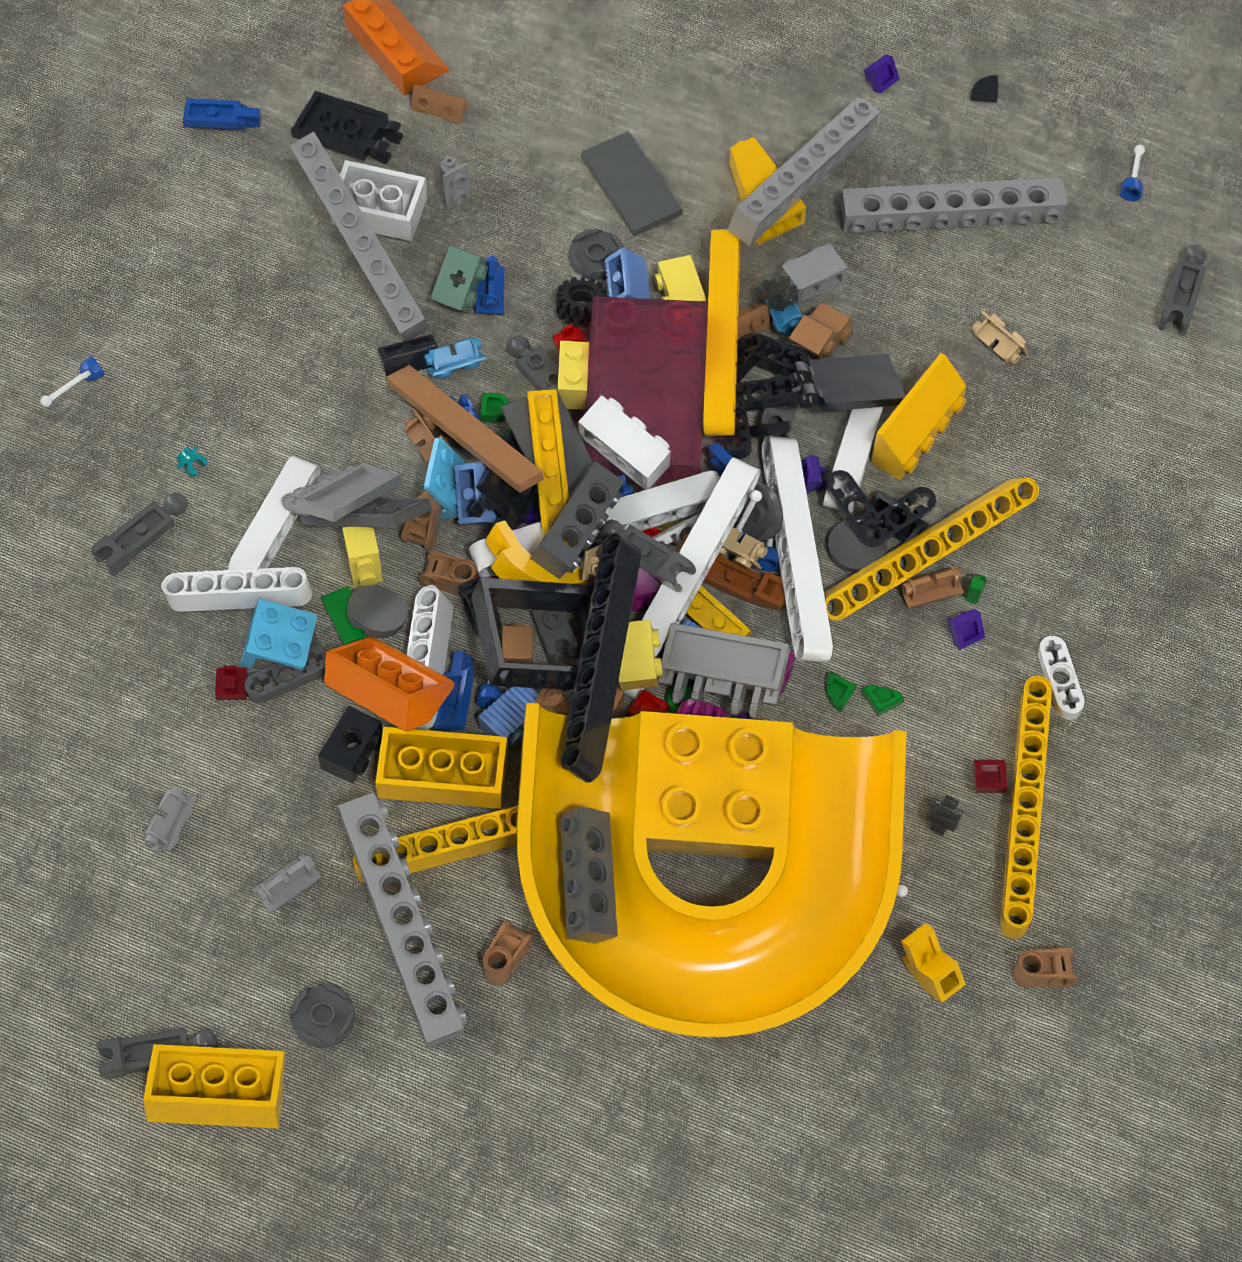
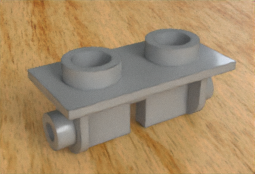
M450 156L445 157L441 162V169L445 173L443 175V194L445 195L447 210L463 204L470 198L468 163L466 162L460 166Z
M174 786L170 790H166L157 810L166 815L165 818L154 815L144 833L146 837L144 842L153 846L152 852L170 851L177 844L179 832L193 812V805L197 799L196 796L182 797L183 791Z
M302 854L253 888L252 891L271 914L317 882L322 876L314 868L315 863L311 857Z

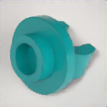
M196 445L192 449L186 446L175 458L179 461L175 467L180 469L184 465L186 474L190 477H195L198 472L193 468L192 462H198L204 467L208 461L203 455L195 454L199 449Z

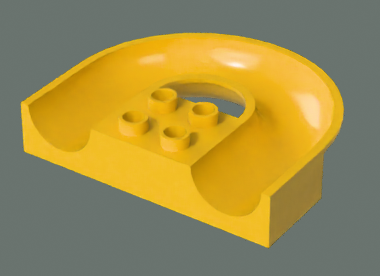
M526 703L515 842H517L520 880L527 906L547 947L564 970L589 994L624 1017L654 1029L693 1037H732L768 1030L799 1018L821 1005L840 990L860 969L874 950L887 925L900 882L907 731L894 730L888 734L872 737H834L799 730L793 726V722L641 711L639 714L631 717L611 719L601 773L594 781L585 783L560 765L569 716L547 711L539 703ZM581 806L610 813L618 936L597 944L567 939L560 815ZM647 851L772 860L764 880L748 896L732 904L707 907L689 903L671 893L654 873Z

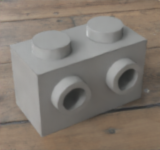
M829 243L822 247H815L809 253L799 258L789 259L781 267L780 278L789 283L794 296L793 301L799 306L844 285L848 267Z

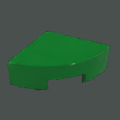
M975 574L969 587L967 602L975 605L979 602L987 582L985 576Z
M830 671L826 682V695L830 704L841 713L856 691L857 685Z
M878 685L862 688L863 696L877 716L904 703L905 698L895 689L878 687Z

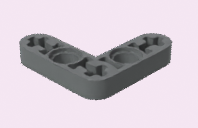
M291 606L292 608L303 610L301 606ZM313 632L304 674H300V670L279 663L259 670L248 676L244 686L250 701L254 703L267 702L325 675L326 653L315 632ZM315 659L319 662V666L314 667L310 664L309 660ZM289 669L295 672V676L290 681H282L278 678L280 672ZM273 676L274 682L276 685L275 687H273L272 682H270L269 677ZM259 683L264 688V691L258 692L254 685Z

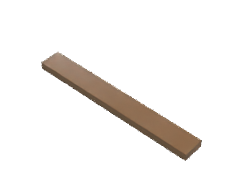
M408 365L386 377L387 385L519 493L544 480L541 469L412 366Z

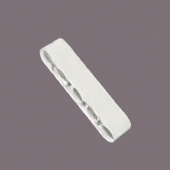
M885 407L852 409L832 473L837 470H844L854 478L859 487L861 486ZM836 478L833 488L835 490L837 488L842 489V491L845 493V497L841 500L842 502H845L846 499L849 496L854 495L855 492L852 491L848 495L844 488L847 482L845 480L839 481ZM826 491L823 507L840 511ZM856 501L848 505V510L851 514Z
M294 456L288 459L233 553L228 570L265 569L270 566L299 515L283 507L282 497L287 493H293L299 487L311 489L312 486L316 485V479L320 476V466Z
M298 567L173 573L166 576L161 584L169 606L179 612L255 608L259 598L288 607L301 606L308 603L313 594L306 573Z
M433 585L423 587L416 595L407 656L443 675L453 615V604ZM437 712L429 723L416 727V729H430L436 721Z

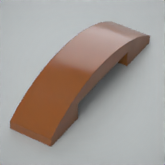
M685 533V535H684V537H683V539H682V541H681L679 547H678L677 550H676L678 553L680 552V550H681V548L683 547V545H684V543H685L687 537L689 536V535L686 534V533ZM717 555L703 581L724 593L759 606L781 610L785 602L781 577L768 571L763 576L720 555Z

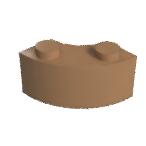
M821 302L811 315H804L789 340L819 358H829L841 343L845 345L851 338L853 333L851 318Z

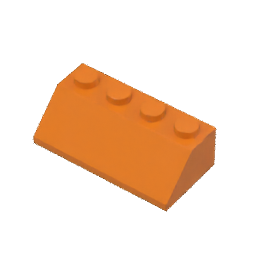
M351 0L343 5L346 28L403 95L412 92L414 84L423 86L449 71L448 66L391 0Z
M367 637L326 651L324 684L335 690L338 694L346 696L356 702L357 705L365 707L377 714L378 717L391 722L404 731H412L416 727L429 723L454 688L453 680L375 637Z

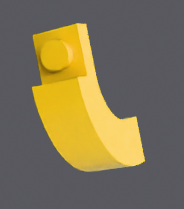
M505 520L496 523L485 539L489 550L496 557L491 568L500 579L584 585L588 582V580L582 581L583 570L580 565L577 566L573 573L567 571L558 579L531 560L530 557L532 555L522 547Z

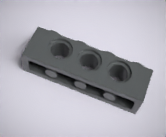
M594 461L581 477L530 559L558 579L567 571L573 573L582 560L578 556L581 550L587 551L595 539L592 532L595 528L600 530L608 519L609 515L605 513L607 508L613 509L621 498L622 494L618 491L624 481L597 461Z
M581 806L560 815L567 939L597 944L618 936L610 813Z

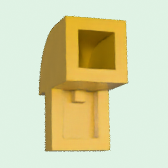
M925 923L901 941L906 952V956L902 959L907 969L921 987L939 1002L943 1003L966 985L958 962L941 950L933 927Z

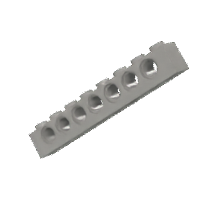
M858 96L735 208L728 231L749 246L752 245L871 135L881 111Z
M315 132L291 144L290 147L403 339L405 341L410 340L429 329L430 327Z
M1063 178L842 189L840 208L844 233H862L864 231L888 232L903 229H944L947 227L999 226L1002 224L1024 225L1037 222L1055 223L1064 220L1067 199Z
M373 792L338 805L340 819L426 1047L429 1048L463 1035V1025L467 1024L465 1013L461 1005L455 1007L451 996L456 994L455 987L450 975L444 977L440 965L445 964L439 946L433 947L429 935L433 934V930L428 917H421L417 906L422 905L417 888H410L406 877L411 876L406 859H399L395 848L400 847L394 829L388 830L384 819L389 818L383 800L377 801ZM366 825H374L379 829L378 833L372 837L363 835L361 830ZM383 853L390 858V861L384 866H378L373 863V857ZM394 882L401 887V890L396 895H388L383 890L384 886ZM399 912H408L412 916V920L406 925H401L394 920V917ZM411 941H418L424 948L419 954L414 955L406 951V945ZM427 970L434 974L435 979L430 984H421L416 977L421 971ZM434 1000H440L446 1005V1010L441 1014H433L429 1011L428 1005Z

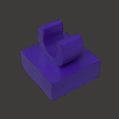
M885 54L863 70L866 80L871 82L873 91L877 93H882L900 80L893 56Z
M808 455L801 461L807 494L813 489L816 491L823 490L827 483L822 481L821 478L826 473V469L820 466L819 457Z
M975 608L968 612L963 611L960 616L953 619H947L953 643L959 650L985 638L981 613Z

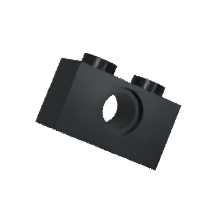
M348 706L318 755L321 769L353 784L358 775L362 776L369 765L368 758L373 750L377 751L381 746L383 734L381 721ZM351 743L360 744L356 749L347 748Z

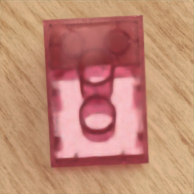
M593 296L586 413L601 395L607 400L613 398L624 408L622 412L630 419L633 416L638 418L647 427L645 431L653 437L656 435L660 436L669 444L670 447L668 449L671 451L670 466L655 482V485H663L700 474L708 302ZM584 441V445L593 463L597 461L616 476L624 474ZM625 474L627 483L637 484Z

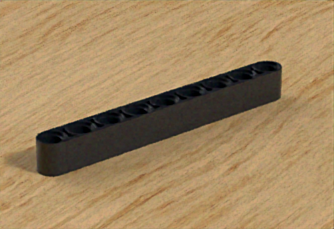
M619 533L609 535L601 547L560 758L561 767L585 783L594 781L601 773L641 560V550Z

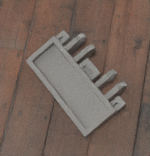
M363 463L356 467L349 466L344 471L333 469L326 475L323 474L317 477L316 485L312 486L311 489L299 487L293 493L285 494L281 501L283 507L288 511L291 510L293 513L306 517L312 515L335 522L400 485V474Z
M671 623L662 658L663 676L659 677L658 683L672 686L674 675L677 673L672 701L679 704L683 701L688 679L695 680L691 699L695 701L702 700L704 691L705 693L730 697L733 684H736L731 705L732 714H740L746 690H752L754 693L749 713L750 717L758 718L762 703L777 706L791 647L785 643Z

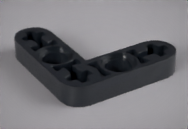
M748 333L738 340L737 363L742 364L737 367L736 383H739L756 364L789 376L790 373H796L793 367L794 362L808 363V356L806 352L758 333ZM772 353H781L778 357L767 358Z
M789 376L736 383L735 417L742 419V422L735 426L734 435L723 436L725 450L734 458H746L752 449L747 411L795 404L798 402V396L802 394L801 385L792 386ZM791 388L792 392L786 393L785 389ZM776 389V395H773L772 390ZM763 390L767 393V396L757 399L752 394L755 391ZM743 394H747V399L744 400ZM740 435L742 446L736 447L734 436Z
M844 470L834 471L829 475L826 483L828 494L859 539L868 547L880 546L928 515L936 503V496L930 488L918 487L877 513L848 472ZM836 478L839 481L845 480L847 482L844 488L848 495L852 491L855 492V494L849 496L845 502H842L841 500L845 497V493L842 491V489L837 488L835 490L833 488ZM917 495L921 498L927 496L929 499L926 503L927 507L925 508L923 505L917 506L913 510L915 516H912L909 507L916 503ZM851 502H861L865 507V512L860 516L852 515L848 510V505ZM893 510H901L905 513L906 521L902 524H894L890 520L889 514ZM880 518H883L887 527L879 532V539H876L874 536L868 538V527L871 526L872 529L878 528L883 523Z

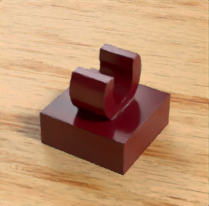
M224 666V668L216 669V700H247L244 686L248 678L247 667Z
M974 760L975 793H1006L1008 785L1005 760Z

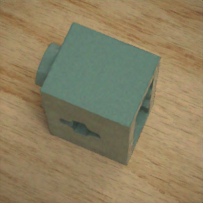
M450 245L430 299L468 313L469 309H472L476 304L478 298L476 290L479 282H482L487 275L488 266L486 263L488 260ZM458 277H463L466 279V282L462 284L457 282Z

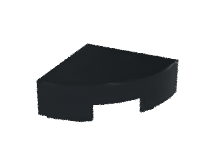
M998 75L986 76L977 81L972 88L970 101L997 102Z
M790 421L749 426L750 436L752 437L789 433L791 431Z

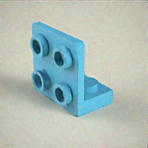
M441 437L434 439L424 483V489L443 507L440 520L458 518L459 512L456 505L458 500L455 493L457 490L455 485L457 483L454 481L456 478L454 473L456 471L453 468L455 465L467 464Z
M259 598L252 614L240 666L252 669L256 659H265L303 670L306 666L317 615Z

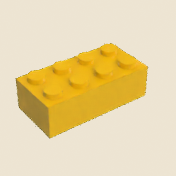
M383 727L376 776L378 798L502 809L508 758L507 737L418 729L404 731L394 727Z

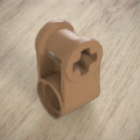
M424 491L417 498L430 499L431 512L427 511L406 522L402 530L401 540L403 542L412 541L418 543L430 551L438 536L443 507L427 491Z
M431 551L427 555L428 564L425 572L420 574L419 582L424 587L433 585L441 591L460 595L458 586L477 579L478 575L476 566L471 560L449 556L438 551ZM462 576H469V578L464 580L459 579Z
M506 920L499 928L493 942L483 956L485 979L494 985L506 983L521 960L528 954L535 935L532 933L525 934L513 927L512 922ZM494 962H501L505 965L501 969L490 967Z
M1070 948L1027 950L1020 955L1013 968V978L1018 985L1025 988H1063L1075 985L1078 980L1077 976L1073 974L1071 961L1074 957V952ZM1023 965L1033 966L1036 973L1027 972Z

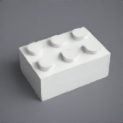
M345 160L340 176L373 232L412 242L427 200L426 178ZM331 217V223L334 224V225H336L335 222H334V220H333L332 217Z
M601 395L578 422L580 437L644 490L650 489L670 466L671 451L668 449L670 447L669 444L660 436L656 435L653 437L645 431L647 427L638 418L633 416L630 419L622 412L624 408L613 398L607 400Z

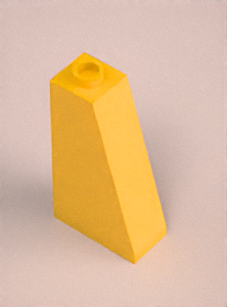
M755 137L739 141L733 147H730L729 165L742 202L778 168ZM800 199L755 241L757 246L804 224L807 207Z

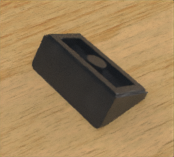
M427 335L379 347L378 353L386 377L408 365L417 371L432 367V365L427 366L424 355L429 354V350L438 348V345L433 335Z
M878 490L870 503L878 513L896 500L885 492ZM893 510L889 514L890 520L894 524H902L906 521L905 513L901 510ZM880 518V520L883 521V523H882V525H881L880 527H881V528L887 527V526L885 525V523H884V519H883V518ZM921 518L894 537L905 543L924 532L929 523Z

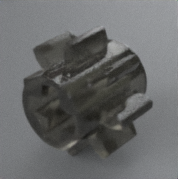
M775 274V278L771 281H764L765 290L762 291V300H768L769 309L775 308L784 311L788 304H795L794 295L797 294V286L790 284L789 276L785 278Z
M948 795L942 801L935 798L926 816V820L932 822L930 830L942 836L947 830L954 833L964 814L963 811L958 809L960 801Z

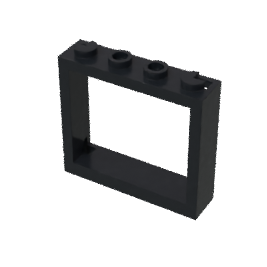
M480 578L471 598L489 685L503 686L505 688L525 687L533 689H561L563 691L574 690L578 667L504 663L493 607L578 612L584 637L594 585Z

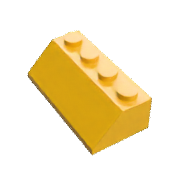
M939 354L876 433L871 463L898 480H901L907 472L911 474L918 465L919 456L923 452L928 453L935 442L934 437L938 432H945L951 422L950 417L954 412L960 413L966 404L967 399L964 396L967 386L946 355Z
M154 1044L143 1098L147 1122L279 1129L283 1103L285 1052Z

